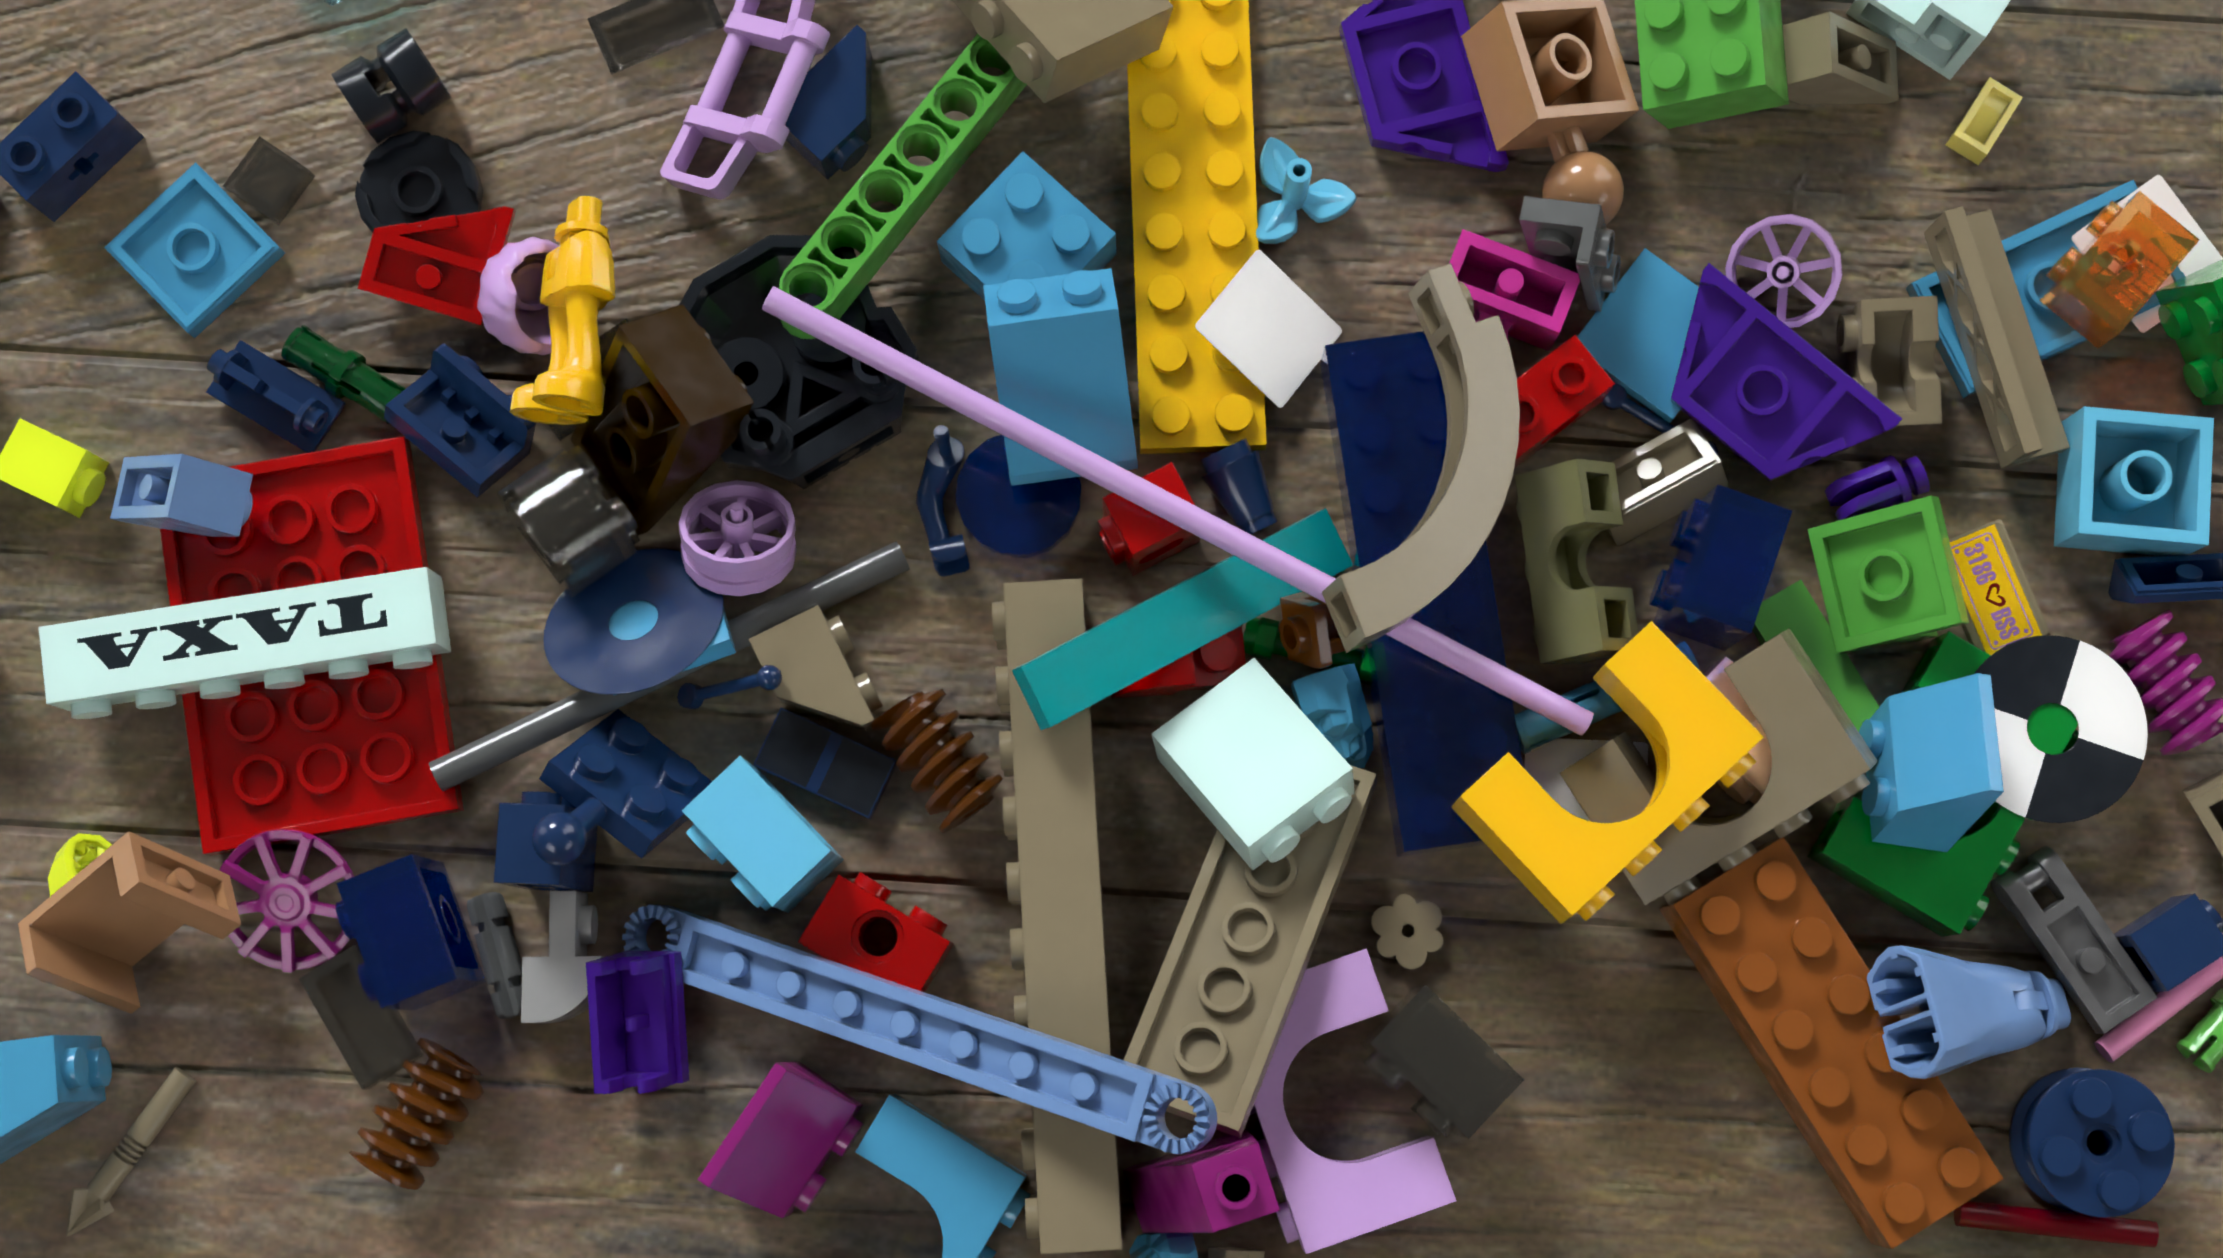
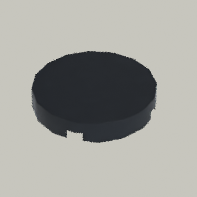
M413 130L389 137L370 152L363 164L365 169L361 174L360 183L357 181L355 198L360 217L372 233L374 228L400 223L408 224L426 221L430 218L481 211L483 187L477 167L457 143L448 138L445 139L441 136L431 135L429 132Z

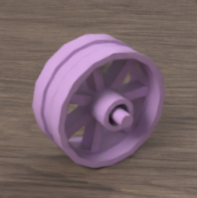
M1794 214L1768 216L1746 228L1732 245L1725 267L1726 277L1737 286H1739L1737 282V265L1767 272V278L1749 290L1747 294L1755 299L1771 286L1778 287L1776 317L1789 328L1800 327L1821 316L1835 299L1842 278L1841 253L1831 234L1814 220ZM1791 224L1803 227L1788 255L1782 254L1771 229L1772 225ZM1759 231L1762 232L1772 255L1773 261L1771 263L1740 255L1748 240ZM1813 232L1825 244L1830 257L1799 263L1797 257L1809 235ZM1833 268L1831 284L1824 298L1799 277L1804 272ZM1793 285L1816 306L1802 315L1787 318L1788 287Z
M735 480L713 484L697 492L683 507L679 520L681 557L686 573L699 586L722 595L745 596L761 593L781 583L793 569L796 556V540L794 537L796 527L791 504L777 490L757 482ZM707 527H708L709 529H711L712 531H714V532L700 533L703 529H705V528H707ZM777 529L783 537L778 538L765 534ZM716 549H718V550L714 553V555L711 554V553H709V552H707V550H716ZM755 551L763 552L759 555H755Z

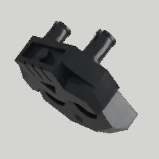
M769 235L694 278L679 305L683 304L696 323L706 330L713 346L734 375L738 376L739 372L747 367L758 370L757 380L752 385L746 386L754 404L749 413L743 417L735 441L720 455L728 468L766 472L798 485L802 489H806L828 476V473L835 472L850 463L849 461L859 458L869 452L871 448L879 446L901 433L904 394L907 385L817 338L800 339L791 335L783 327L780 319L762 310L764 301L772 287L775 286L779 289L780 278L784 270L813 236ZM840 247L832 251L836 257L841 259L856 258L854 249L851 247ZM867 284L839 320L917 360L919 358L917 349L892 307H876ZM804 293L796 297L811 306L819 305L823 301L819 296L812 293ZM810 391L830 398L829 401L808 412Z

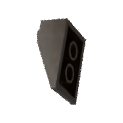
M683 304L619 326L602 365V378L605 387L603 412L598 416H589V420L586 423L577 424L570 439L638 536L648 532L735 441L743 417L749 413L754 404L744 382L737 375L733 374L713 346L709 334L696 323Z

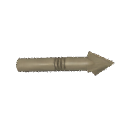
M175 1067L127 1131L128 1135H124L123 1139L125 1141L121 1140L119 1142L120 1146L115 1148L117 1152L113 1151L87 1188H72L66 1237L75 1234L115 1211L109 1200L134 1168V1163L139 1161L137 1157L141 1158L142 1152L147 1150L145 1146H150L197 1082L195 1078L180 1068Z

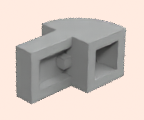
M550 891L549 957H522L521 1023L562 1022L581 1014L589 1008L586 962L603 958V956H587V944H595L598 934L597 908L595 905H588V894L579 891Z

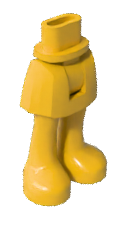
M580 196L568 204L566 222L558 225L555 229L554 239L560 243V246L546 255L539 303L548 306L551 335L550 365L548 371L539 374L534 383L522 385L513 392L510 413L518 418L544 424L570 425L586 423L589 420V416H598L603 412L605 387L602 378L597 318L599 311L609 301L615 299V279L608 229L600 224L603 201L599 198Z

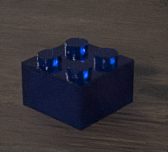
M1718 484L1702 500L1694 498L1688 512L1685 510L1681 511L1671 535L1669 546L1678 549L1676 558L1672 560L1668 571L1664 569L1660 571L1651 593L1649 605L1658 608L1653 623L1658 628L1722 651H1726L1751 634L1792 510Z
M410 854L336 883L342 901L337 902L335 905L339 923L350 940L356 938L364 963L359 964L357 968L361 985L372 1002L378 1000L381 1009L414 1011L486 982L443 862Z

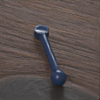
M1615 383L1605 399L1602 400V404L1607 409L1617 410L1621 408L1662 434L1675 427L1627 398L1625 388ZM1707 440L1718 456L1717 446L1712 441Z
M765 665L758 671V674L701 687L697 684L685 683L678 691V703L683 708L696 710L705 699L755 687L774 690L781 684L782 674L774 665Z

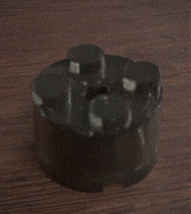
M578 445L568 452L559 449L497 492V496L507 513L513 509L521 519L522 523L517 528L557 582L559 584L565 582L567 593L571 597L576 596L636 553L634 545L640 541L635 532L638 525L620 499L615 496L607 502L602 496L601 492L603 490L596 480L600 475L591 460Z

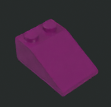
M776 1062L697 1180L713 1190L780 1218L791 1215L795 1207L805 1213L827 1182V1179L820 1175L819 1171L831 1153L835 1152L843 1157L864 1126L862 1122L855 1118L863 1104L801 1062Z

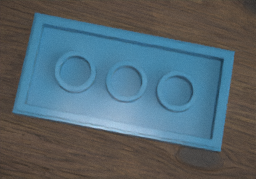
M2134 180L2002 240L2041 362L2131 320L2130 318L2160 305L2156 294L2153 293L2122 308L2105 286V284H2115L2122 281L2132 270L2134 262L2133 253L2126 242L2119 244L2127 256V264L2124 271L2115 277H2103L2093 270L2090 264V253L2082 255L2071 239L2083 227L2138 189ZM2161 233L2151 234L2174 282L2185 277ZM1937 271L1912 282L1906 288V291L1910 297L1937 296L1939 341L1936 343V348L1959 392L1965 398L1976 393Z

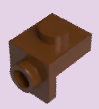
M1303 591L1281 597L1280 604L1283 619L1280 622L1279 632L1282 644L1288 653V660L1317 669L1331 666L1332 655L1343 652L1345 649L1327 604Z

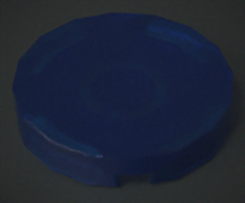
M998 435L987 439L969 454L958 475L956 503L965 529L980 546L1001 555H1008L1014 558H1030L1051 551L1070 534L1080 512L1082 487L1079 477L1011 486L1004 436Z

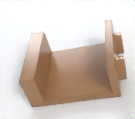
M128 831L18 923L27 975L41 982L50 983L85 996L94 1002L103 1003L132 1014L140 1007L132 966L184 924L223 940L241 925L230 875Z

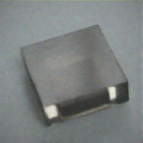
M259 136L223 187L279 226L315 178V175L299 162Z

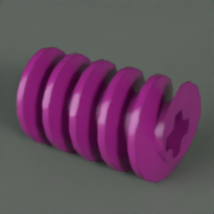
M2170 609L2142 622L2109 642H2114L2116 646L2109 654V657L2118 665L2127 664L2130 670L2126 674L2130 677L2135 687L2141 686L2144 692L2140 695L2144 710L2155 708L2158 712L2147 725L2148 733L2170 731L2172 734L2159 750L2162 756L2185 752L2223 732V722H2218L2223 716V698L2204 700L2205 696L2216 684L2212 675L2196 678L2190 677L2202 660L2198 653L2176 655L2177 651L2188 639L2184 631L2167 634L2161 632L2174 617Z

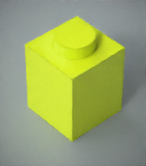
M20 418L0 454V480L80 518L85 508L93 505L101 495L106 481L104 472L109 462Z

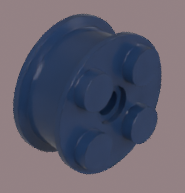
M2078 1067L2051 1072L2034 1082L2025 1091L2018 1101L2010 1121L2009 1146L2011 1157L2019 1176L2039 1198L2063 1210L2094 1217H2116L2131 1213L2147 1204L2157 1195L2165 1184L2172 1168L2175 1151L2174 1133L2165 1108L2154 1093L2144 1084L2120 1072ZM2089 1134H2091L2092 1144L2088 1149L2087 1137Z

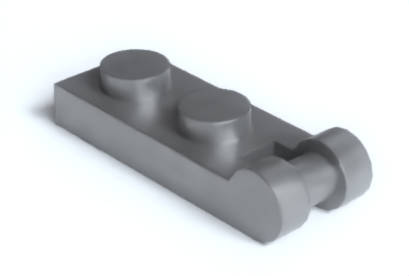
M2043 846L2028 857L2029 864L2016 873L2007 870L1992 880L1991 886L2001 903L2014 914L2095 1033L2105 1034L2158 997L2062 859L2049 846ZM2045 885L2051 890L2057 900L2041 909L2032 893Z

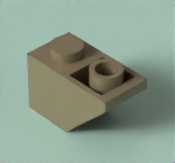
M817 605L749 638L761 666L774 665L781 671V684L773 691L783 704L866 732L873 730L870 725L876 718L872 711L883 707V704L867 672L855 677L845 654L855 650V647L839 615L828 620L822 609Z

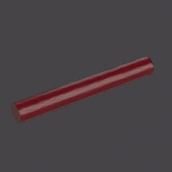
M1968 1201L1954 1210L1955 1225L1960 1227L2152 1248L2157 1246L2159 1239L2158 1224L2156 1221L2094 1217L2076 1212Z

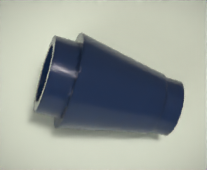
M1246 438L1200 460L1207 473L1202 476V479L1239 529L1253 534L1278 521L1273 512L1274 507L1259 450L1252 452Z

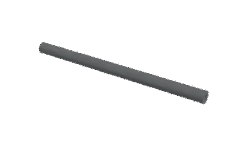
M895 541L729 620L728 624L736 652L751 645L749 638L817 605L824 611L910 570L899 544ZM721 659L680 672L659 685L637 692L613 696L581 690L429 762L430 769L442 791L448 790Z

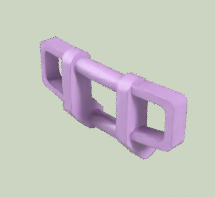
M736 0L723 29L728 35L698 105H690L683 121V126L661 167V176L670 184L682 190L722 200L731 194L757 152L769 153L783 148L790 131L785 124L814 56L823 53L830 37L829 31L821 25L810 21L815 0H792L787 23L755 16L761 0ZM750 45L788 54L762 115L756 114L746 119L722 112ZM703 137L733 145L716 173L709 178L686 173Z

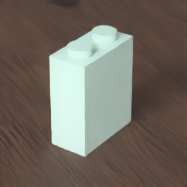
M1255 658L1240 667L1152 733L1158 760L1252 870L1256 869L1266 860L1274 863L1287 856L1299 843L1300 834L1319 820L1324 824L1337 818L1349 806L1352 800L1351 796L1355 793L1353 768Z

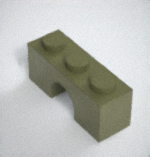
M1576 458L1515 475L1518 496L1516 509L1522 525L1526 555L1525 575L1530 585L1534 615L1533 635L1538 646L1540 664L1579 665L1613 657L1638 634L1632 588L1595 586L1587 573L1586 554L1591 541L1597 534L1606 529L1623 525L1615 463Z

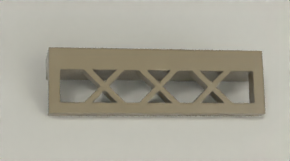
M1963 206L1944 211L1924 232L2001 469L2062 453L2070 448L1992 211L1989 209L1967 216Z

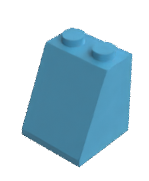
M1112 268L1093 271L1078 270L1064 275L1027 280L1012 279L1005 283L983 285L999 404L1126 470L1138 469L1120 317ZM1004 436L1011 486L1080 477V475Z
M50 1035L0 1042V1164L106 1101L105 1086H108L111 1081L112 1064L108 1050L102 1047L101 1036Z

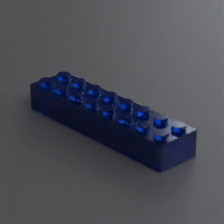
M1424 331L1325 345L1320 366L1350 558L1353 563L1352 571L1375 562L1395 550L1411 534L1424 515L1434 495L1442 471L1447 440L1446 400L1440 372ZM1485 541L1474 559L1455 581L1411 618L1507 668L1487 543ZM1386 634L1368 643L1366 646L1371 670L1370 687L1397 857L1486 845L1451 807L1468 788L1508 752L1523 767L1512 700Z

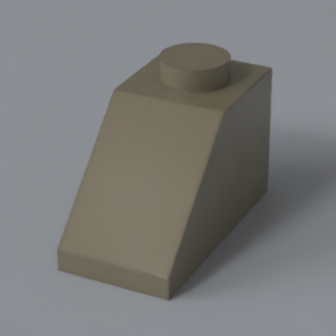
M1832 12L1822 13L1782 25L1788 98L1790 101L1800 105L1888 104L1899 101L1896 41Z

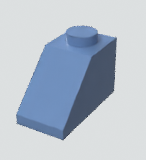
M185 454L124 457L110 519L207 537L240 536L241 527L248 520L252 510L253 498L250 486L253 474Z

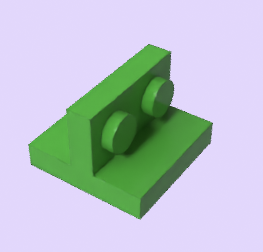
M1931 495L1807 529L1836 653L1846 654L1890 642H1918L1938 637L1937 631L1969 623L1939 497Z

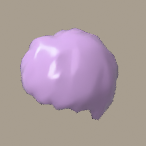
M533 236L517 243H507L498 254L487 260L480 277V294L477 309L482 315L485 329L503 345L509 346L519 353L547 355L551 353V335L548 306L539 304L546 255L560 245L548 239H540Z

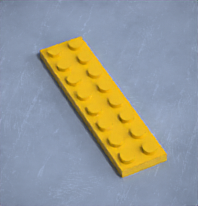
M1168 0L1174 7L1159 50L1127 64L1140 454L1218 452L1245 438L1251 450H1265L1267 444L1264 393L1195 328V324L1253 253L1259 250L1256 237L1258 223L1248 0Z

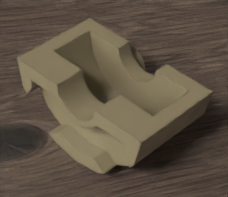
M1937 296L1863 299L1854 306L1852 314L1840 315L1837 321L1836 338L1839 351L1847 353L1848 375L1902 418L1897 426L1942 423L1941 380L1936 374L1934 363L1935 346L1939 341Z

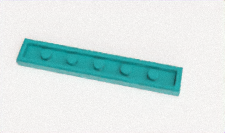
M1326 508L1262 540L1330 576H1334L1353 566ZM1232 555L1018 666L1012 672L1040 730H1044L1280 605L1281 597L1302 591Z

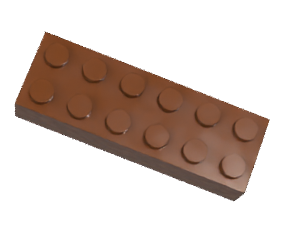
M1777 838L1757 847V852L1740 864L1725 872L1720 870L1701 882L1702 885L1690 894L1670 905L1668 903L1659 910L1871 1244L1894 1249L2004 1178L1938 1076L1927 1079L1910 1078L1891 1068L1882 1038L1884 1034L1883 1027L1901 1021L1899 1015L1880 1017L1879 1012L1875 1010L1867 982V975L1870 970L1785 838Z

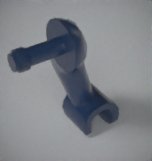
M939 425L933 431L935 441L930 445L916 494V504L929 541L935 571L939 576L946 577L966 572L970 569L963 535L950 537L943 507L945 492L962 463L965 449L962 442L950 437L946 426Z

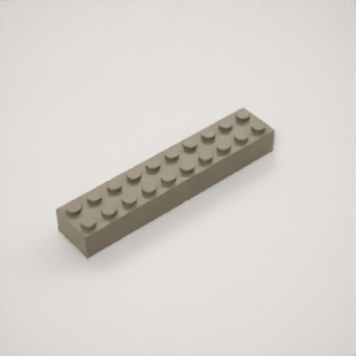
M1082 578L1003 583L1004 601L992 602V621L997 650L1007 649L1008 666H996L995 673L998 706L1000 705L1001 713H1010L1011 731H999L1001 770L1004 771V777L1014 776L1015 796L1003 797L1004 832L1008 841L1017 840L1019 859V862L1006 863L1008 901L1011 902L1012 906L1021 905L1022 928L1010 929L1012 969H1015V971L1025 970L1026 995H1014V1019L1016 1024L1112 1056L1091 706L1050 728L1040 730L1012 672L1018 666L1086 632ZM1032 1106L1033 1128L1021 1130L1023 1171L1036 1170L1037 1194L1025 1198L1027 1239H1040L1041 1254L1122 1250L1123 1237L1116 1135Z

